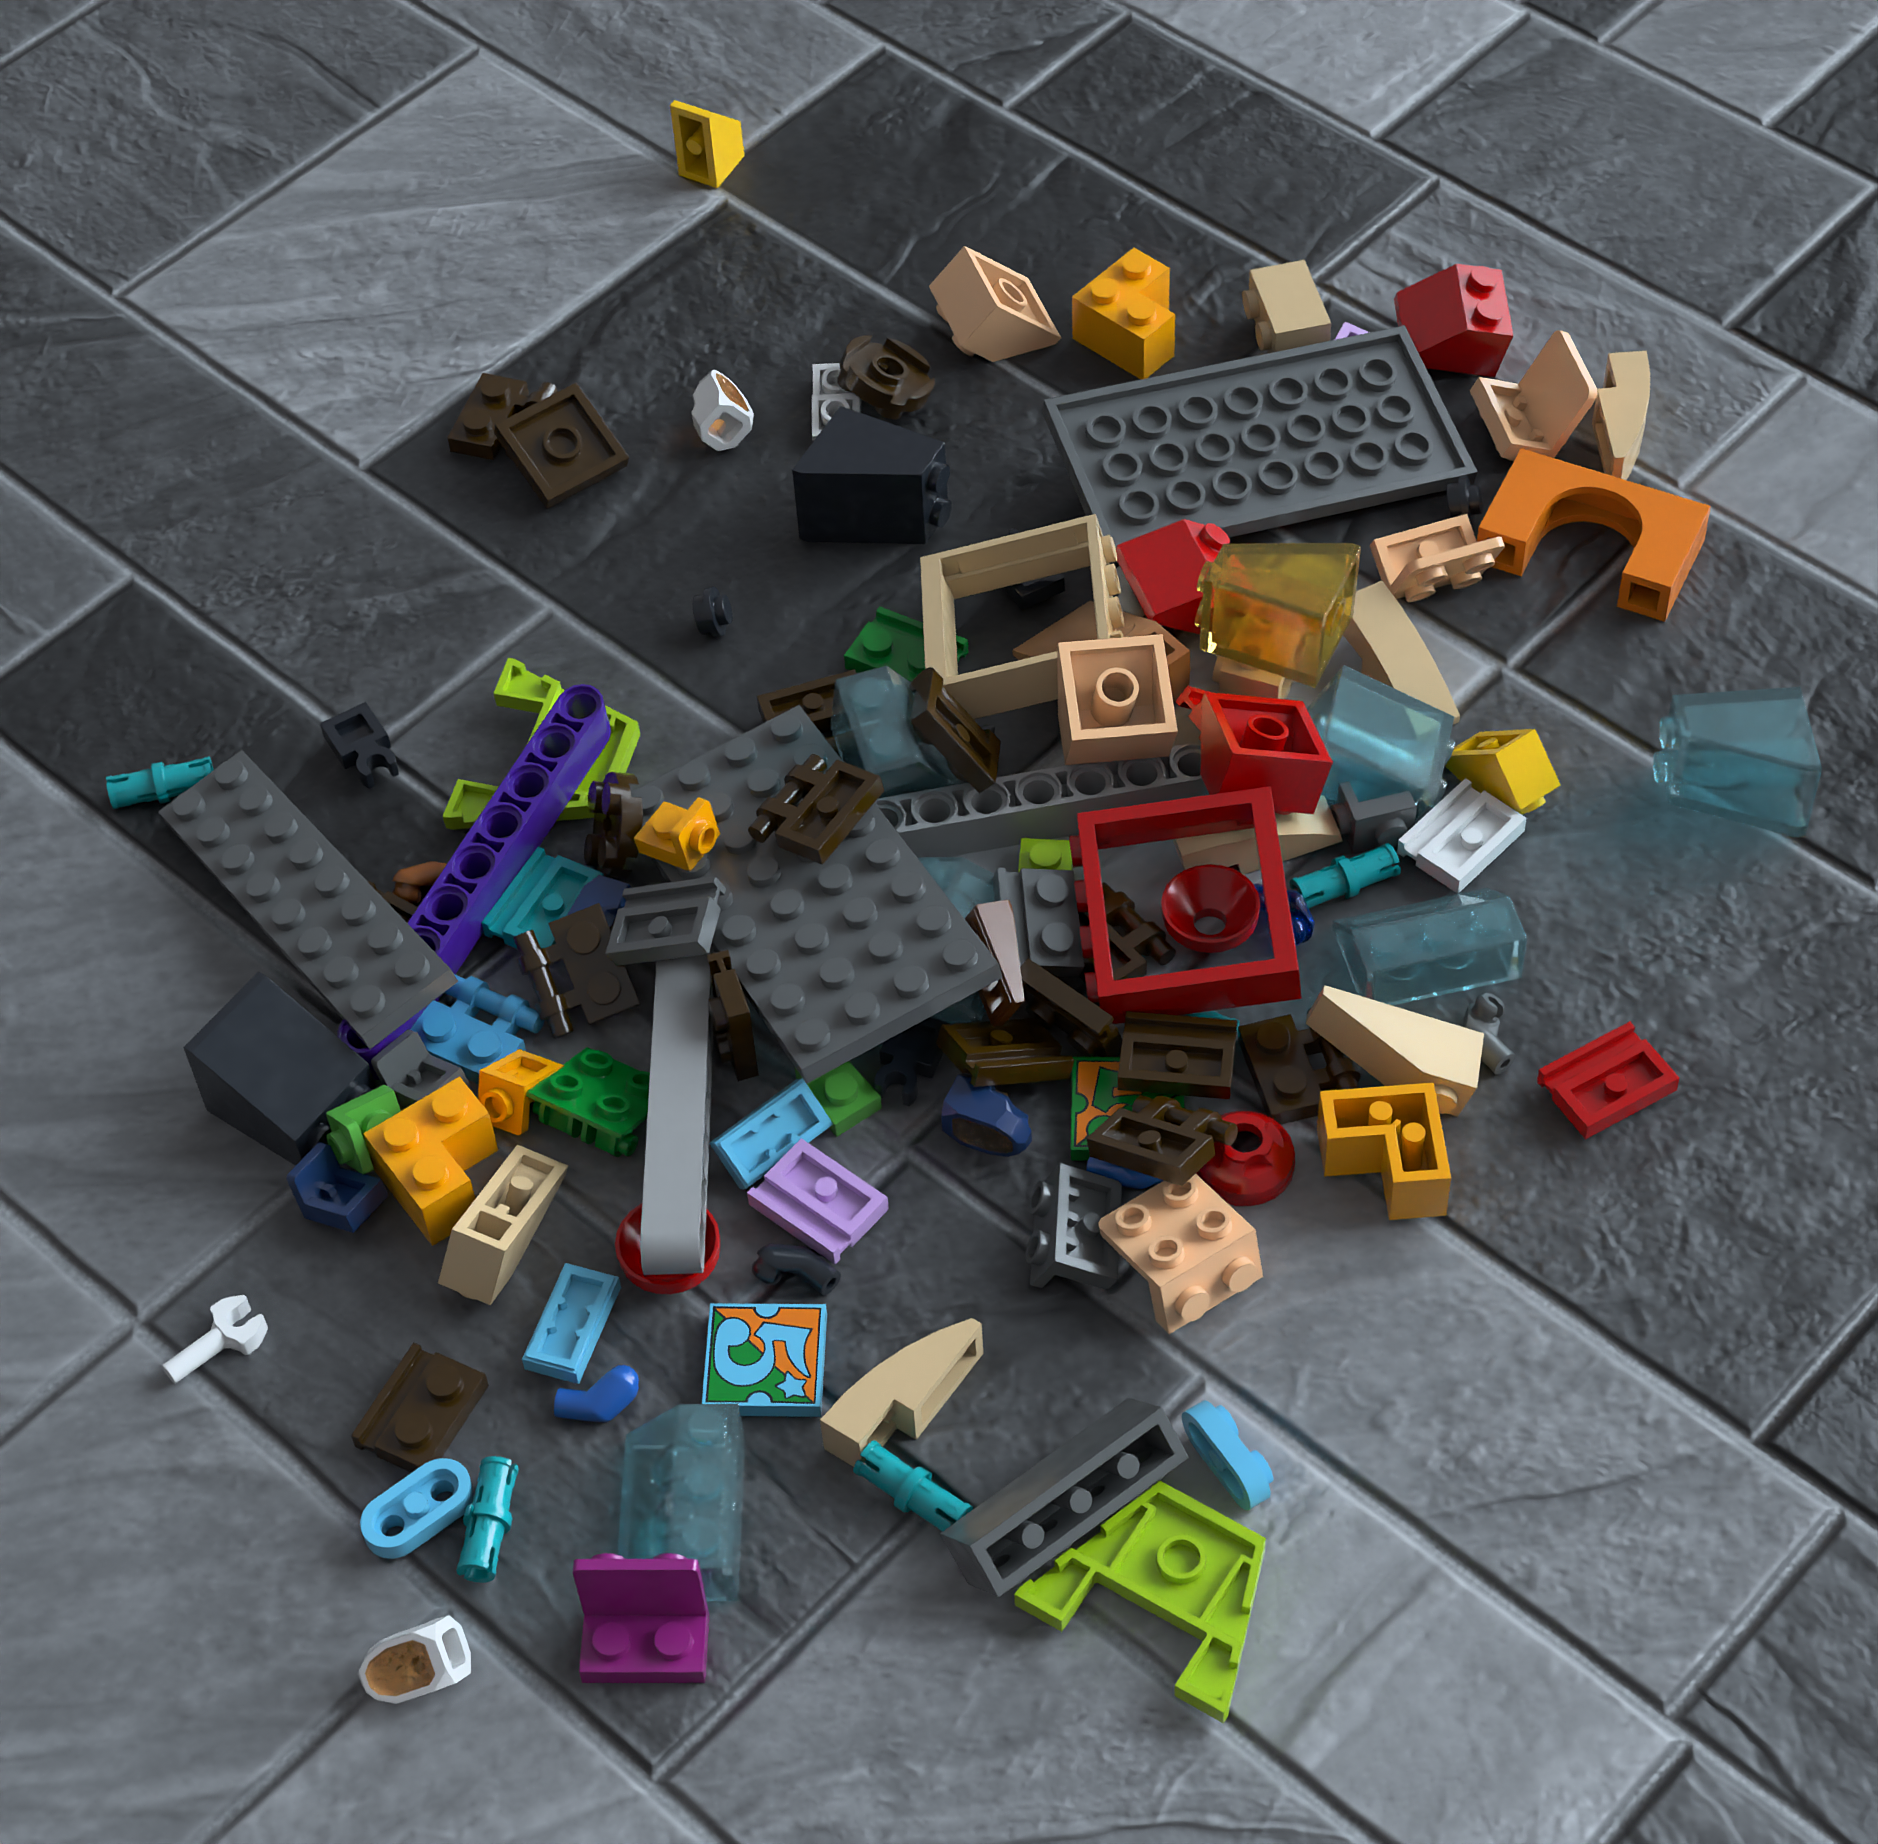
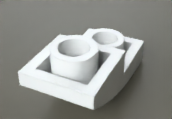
M840 363L813 364V441L840 406L861 413V399L854 393L843 390L837 383Z

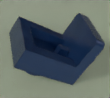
M321 1142L286 1177L305 1219L352 1233L389 1196L382 1179L341 1168L331 1146Z

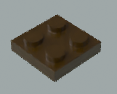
M577 382L495 424V436L546 509L628 466V454Z

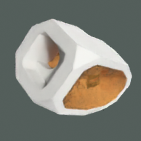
M712 370L699 381L693 394L694 408L691 412L696 431L703 442L717 451L735 448L752 430L754 413L747 399L729 378L717 370Z
M448 1615L380 1640L368 1651L358 1676L363 1688L370 1696L379 1701L397 1704L455 1684L471 1673V1652L461 1625Z

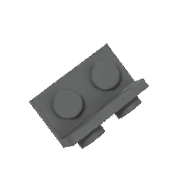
M1062 1163L1044 1181L1036 1183L1029 1200V1212L1034 1215L1033 1234L1029 1239L1026 1249V1261L1031 1264L1030 1285L1043 1288L1055 1275L1108 1290L1118 1280L1119 1253L1101 1236L1098 1223L1102 1217L1121 1207L1122 1183L1118 1180Z

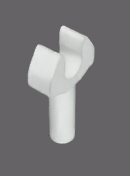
M245 1295L227 1297L212 1305L210 1310L214 1321L211 1330L161 1365L166 1375L174 1384L224 1348H231L241 1351L244 1355H249L260 1346L268 1330L262 1314L249 1319L240 1327H233L236 1321L242 1319L251 1311Z

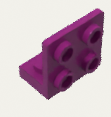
M601 1553L594 1555L591 1559H575L573 1561L572 1574L584 1614L579 1675L582 1683H705L710 1614L698 1560L687 1559L682 1555L674 1553L659 1554L653 1557V1559H625L617 1554Z

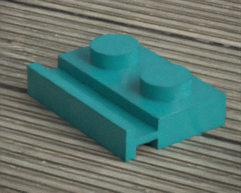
M537 847L481 922L484 935L490 938L493 935L503 938L505 944L517 949L513 937L526 931L534 930L541 949L556 944L548 923L567 916L582 888L598 875L604 876V874L560 855L556 858L546 855L545 849Z

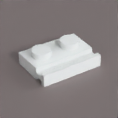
M1466 778L1398 840L1397 849L1399 855L1404 857L1407 854L1415 859L1417 867L1457 894L1525 831L1526 825L1525 816L1485 790L1479 793L1471 787L1472 782Z

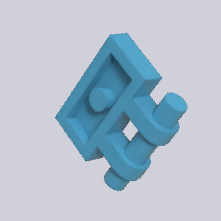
M455 975L458 982L444 992L456 998L455 1003L450 1008L435 1000L432 1001L411 1030L419 1034L431 1056L461 1067L467 1080L479 1084V1070L519 1049L526 1051L524 1040L515 1036L521 1027L533 1033H538L543 1027L545 1020H540L538 1012L530 1008L528 1000L514 994L505 997L489 990L487 982L473 976L464 979ZM480 1009L498 1017L492 1026L474 1018Z

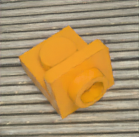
M698 797L688 810L664 801L637 833L634 841L639 853L691 872L703 855L713 848L717 838L720 836V831L710 802Z
M519 1049L479 1070L478 1100L489 1112L492 1126L515 1135H521L528 1131L530 1103L535 1102V1100L526 1097L527 1091L564 1067V1065Z

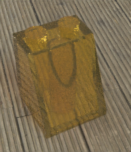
M1353 543L1224 544L1215 561H1207L1204 564L1197 583V590L1203 592V599L1198 607L1195 618V625L1201 627L1200 649L1316 688L1353 617L1361 546Z

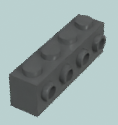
M1128 1397L941 1532L940 1535L967 1583L1000 1597L1005 1592L1022 1583L1028 1575L1054 1556L1067 1550L1073 1542L1092 1528L1112 1517L1122 1506L1145 1489L1161 1481L1167 1473L1188 1459L1189 1456L1162 1407Z

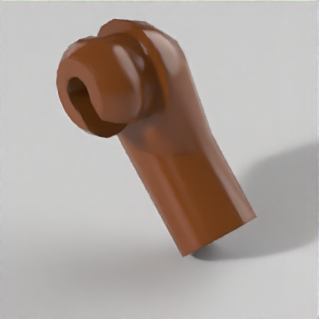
M429 861L399 869L392 879L395 882L392 893L409 903L417 904L421 900L422 886L431 888L447 863Z

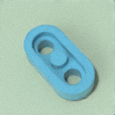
M1203 1400L1182 1413V1423L1190 1442L1241 1508L1248 1511L1270 1498L1269 1483L1273 1482L1272 1471L1265 1458L1257 1450L1249 1452L1239 1439L1236 1423L1225 1407L1222 1405L1214 1407L1210 1402Z
M440 1458L431 1460L372 1500L365 1507L360 1519V1528L367 1547L379 1557L388 1559L400 1558L411 1553L463 1516L466 1507L472 1504L474 1497L473 1486L466 1468L461 1463L452 1459ZM449 1491L453 1493L446 1501L435 1500L436 1496L442 1492ZM400 1526L404 1528L401 1533L395 1536L385 1535L392 1527Z

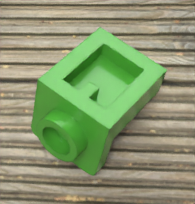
M849 1061L807 1083L832 1121L833 1125L829 1129L836 1137L882 1109L881 1096ZM795 1068L796 1079L802 1078Z
M384 1084L326 1112L332 1130L331 1133L327 1134V1142L341 1165L346 1163L362 1175L374 1170L363 1133L401 1111L393 1089Z

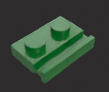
M879 606L873 622L868 621L845 653V669L855 670L858 674L915 695L909 688L910 684L919 673L925 670L923 622ZM956 635L957 662H959L962 657L965 658L969 653L968 639Z

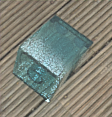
M1343 665L1307 707L1312 721L1333 761L1321 795L1325 796L1329 808H1331L1332 804H1337L1338 783L1346 781L1350 782L1358 802L1410 790L1417 806L1416 820L1427 807L1434 808L1440 802L1445 792L1447 781L1442 778L1444 766L1449 761L1455 746V741L1450 738L1454 716Z
M888 666L835 680L831 729L842 761L880 776L884 792L879 798L960 784L959 779L949 769L946 758L933 744H925L915 733L910 721L915 694L909 688L911 682Z
M1801 687L1672 695L1668 717H1662L1660 720L1662 751L1655 752L1653 758L1655 780L1657 783H1664L1668 804L1791 837H1805L1822 767Z

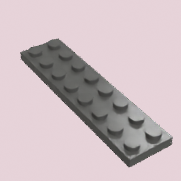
M243 750L220 764L218 768L158 811L171 830L369 1049L377 1045L458 982L449 966Z

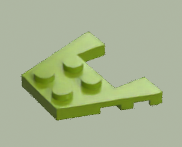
M508 658L493 695L497 706L539 713L529 738L530 741L558 697L565 690L561 688L559 681L547 675L541 678L527 671L524 663ZM605 705L611 726L609 741L556 821L594 818V813H590L588 809L590 785L593 781L603 782L609 772L626 773L640 737L637 721ZM458 779L443 814L446 828L453 830L471 828L499 786Z
M1159 1481L1103 1523L1098 1534L1075 1550L1071 1547L1054 1560V1567L1034 1582L1029 1579L1021 1585L1014 1594L1015 1606L1063 1632L1093 1585L1099 1583L1203 1642L1176 1682L1174 1696L1224 1723L1230 1710L1264 1557L1266 1538L1166 1483Z

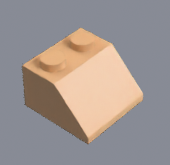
M966 246L958 252L929 285L938 303L936 306L937 312L948 322L954 333L952 336L953 342L962 352L969 356L977 354L995 362L1055 345L1061 339L1060 334L1027 277Z
M1163 634L1059 642L1057 644L1058 719L1065 765L1169 757L1178 729Z

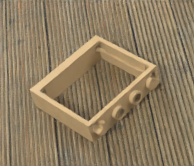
M1096 514L920 557L925 669L933 667L944 680L943 687L973 719L1058 699L1057 651L958 675L954 599L1090 566L1097 639L1124 637L1121 630H1116V628L1124 627V618L1118 597H1113V595L1121 594V588L1114 563L1110 564L1117 561L1116 548L1113 537H1110V535L1103 536Z

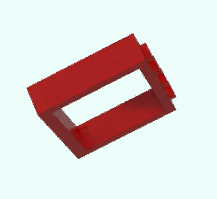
M1271 786L1077 813L1079 835L1069 836L1073 868L1083 866L1084 879L1074 881L1078 913L1088 912L1090 925L1079 926L1083 958H1094L1095 972L1085 973L1088 1000L1092 1003L1099 1002L1100 1008L1113 1016L1112 1024L1125 1023L1126 1011L1185 1015L1302 999L1298 959ZM1254 828L1273 959L1114 980L1098 850Z

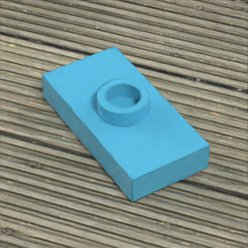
M800 1078L786 1086L709 1144L738 1187L746 1189L763 1177L801 1138L809 1143L831 1127L833 1123L804 1079Z
M565 1263L523 1355L524 1369L579 1384L621 1289L619 1277Z

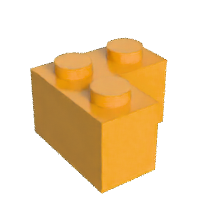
M1132 248L1072 296L1073 339L1139 379H1146L1174 357L1175 314L1169 311L1170 268L1140 250Z
M460 1076L363 1133L375 1172L432 1246L451 1235L452 1228L476 1199L471 1180L464 1171L499 1151L489 1112Z
M1434 1082L1320 1091L1317 1134L1324 1177L1381 1172L1389 1220L1446 1216L1451 1173Z

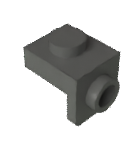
M1346 781L1338 783L1337 804H1332L1330 810L1340 834L1345 835L1352 853L1356 854L1378 848L1385 843H1389L1392 847L1397 846L1398 840L1415 825L1417 806L1410 790L1358 802L1350 782Z
M410 1029L402 1033L371 1060V1065L382 1085L385 1084L394 1090L398 1104L403 1108L409 1107L459 1076L467 1086L470 1085L461 1067L431 1056L419 1034Z

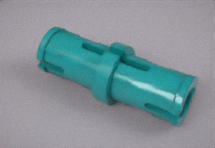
M209 756L165 766L163 762L152 763V768L106 776V785L113 809L159 800V803L163 804L171 802V797L179 796L214 771Z
M1389 843L1349 859L1342 855L1332 859L1330 866L1298 878H1292L1289 886L1292 890L1295 888L1298 890L1291 892L1296 906L1303 912L1345 895L1346 899L1357 896L1361 888L1390 877L1399 876L1401 867L1399 865L1392 866V864L1399 863L1400 861L1396 851Z
M875 1440L870 1442L860 1454L867 1460L865 1462L857 1460L854 1465L853 1473L862 1476L895 1499V1507L904 1513L912 1510L942 1532L973 1510V1506L964 1503L931 1480V1472L922 1466L915 1469L883 1448Z
M498 1456L485 1457L481 1460L475 1496L473 1497L472 1504L468 1505L464 1512L463 1522L467 1528L456 1571L459 1576L464 1575V1579L472 1582L486 1583L494 1580L501 1542L503 1541L504 1534L508 1533L511 1529L513 1520L509 1509L519 1468L516 1463L511 1464L510 1459Z

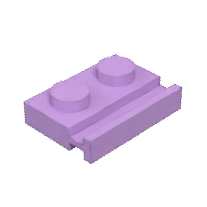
M802 1138L764 1175L765 1180L756 1189L752 1187L747 1192L750 1206L834 1265L841 1259L840 1254L848 1246L853 1247L889 1210L887 1196Z

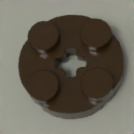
M869 335L859 336L849 342L840 361V372L837 376V383L843 390L854 393L863 401L875 406L876 411L888 419H899L903 412L919 410L926 404L935 385L934 378L930 380L927 374L931 367L922 355L908 345L890 338L886 339L884 345L870 343L873 336Z
M609 772L603 782L593 781L588 792V809L590 813H594L593 834H588L585 839V864L596 866L597 871L602 872L605 877L613 879H627L632 870L623 869L626 858H637L639 853L634 837L642 829L643 805L641 797H631L629 784L639 785L637 777L631 773Z

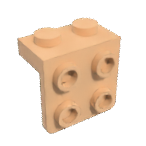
M1557 330L1552 334L1519 384L1479 377L1470 389V393L1477 405L1481 418L1489 430L1497 451L1502 458L1514 461L1521 448L1555 458L1587 411L1592 407L1597 397V388L1569 333Z
M1464 514L1374 539L1370 544V548L1381 580L1396 599L1405 597L1407 602H1415L1433 595L1437 587L1452 583L1453 589H1461L1481 581V575L1486 569L1495 564L1494 559L1505 548L1502 537H1494L1477 542L1468 515Z
M1197 1174L1191 1177L1183 1186L1162 1181L1105 1215L1098 1223L1101 1236L1148 1281L1156 1322L1168 1334L1191 1321L1199 1319L1211 1308L1234 1294L1246 1290L1252 1283L1263 1277L1255 1228Z

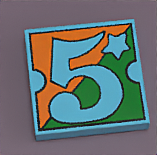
M710 1303L702 1394L703 1416L821 1417L827 1327L826 1304Z

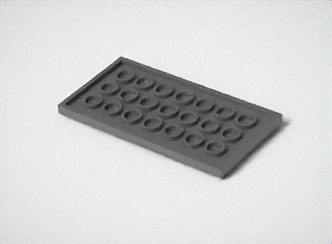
M1405 325L1044 399L1042 414L1085 515L1096 514L1103 536L1110 535V537H1113L1115 548L1121 543L1182 519L1204 525L1207 523L1214 524L1220 527L1228 537H1234L1447 490V484L1457 483L1459 477L1468 476L1470 485H1472L1478 473Z
M798 705L632 791L631 797L642 798V827L664 801L687 810L698 797L710 802L720 836L717 838L713 848L703 855L691 872L658 859L650 858L667 883L716 876L726 887L725 895L718 898L717 905L721 910L711 946L716 953L724 950L729 951L732 969L736 971L743 993L807 1084L1003 977L997 960L875 802L823 865L780 848L775 831L764 843H760L750 836L748 828L757 818V809L766 798H774L785 786V776L795 765H802L811 754H816L827 764V769L823 773L825 774L836 760L842 761L804 710ZM801 799L795 807H797L803 799Z

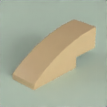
M1647 351L1608 353L1603 388L1597 389L1592 425L1604 474L1627 480L1638 457L1645 428L1650 397V368Z
M1379 581L1339 598L1336 627L1361 657L1362 675L1414 741L1459 723L1460 714L1435 661L1411 620L1384 582Z
M1323 795L1320 796L1314 814L1291 813L1282 815L1275 813L1282 862L1342 842L1340 831ZM1254 828L1172 839L1184 870L1206 864L1223 865L1226 867L1237 864L1240 873L1245 875L1260 869Z
M970 1318L940 1329L904 1347L870 1370L849 1388L820 1419L824 1449L854 1467L857 1460L862 1462L867 1460L860 1454L870 1442L875 1440L883 1447L896 1429L917 1440L983 1355L982 1324Z

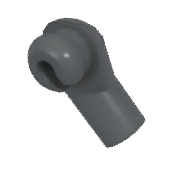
M1482 993L1477 996L1475 1003L1468 1006L1464 1016L1463 1027L1484 1033L1481 1061L1492 1072L1499 1075L1512 1065L1515 1060V1054L1497 1038L1500 1024L1499 1017L1504 1013L1502 1001L1493 994Z

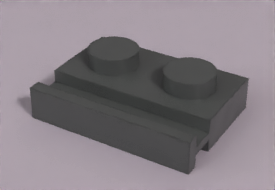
M997 867L992 878L995 901L1010 900L1014 914L1020 967L1029 958L1053 976L1079 977L1084 968V959L1074 886V870L1021 868L1020 872H1006L1005 868Z
M716 876L624 889L622 896L626 899L624 908L617 911L605 954L616 966L709 954L721 910L717 905L718 898L725 895L726 887Z

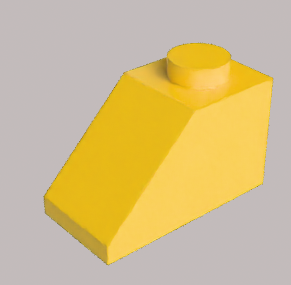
M674 100L670 104L679 176L718 188L744 157L741 121Z
M1535 729L1478 732L1440 756L1444 766L1461 782L1465 778L1472 782L1471 787L1479 793L1485 790L1521 815L1541 807L1546 802L1544 795L1561 786Z

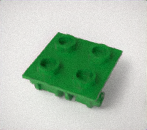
M586 1047L563 1064L564 1067L527 1091L526 1097L535 1100L533 1113L539 1115L541 1123L561 1130L573 1138L581 1135L582 1142L586 1144H592L595 1141V1147L610 1153L614 1157H620L622 1154L629 1157L636 1150L639 1141L638 1136L632 1134V1131L647 1119L650 1072L637 1070L613 1059L606 1052Z

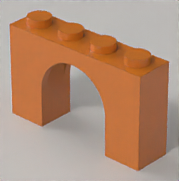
M1521 448L1478 527L1477 542L1494 537H1502L1505 548L1494 559L1495 564L1492 567L1522 577L1539 542L1552 529L1572 522H1594L1613 528L1625 536L1634 548L1622 572L1617 607L1665 622L1704 543L1711 506Z

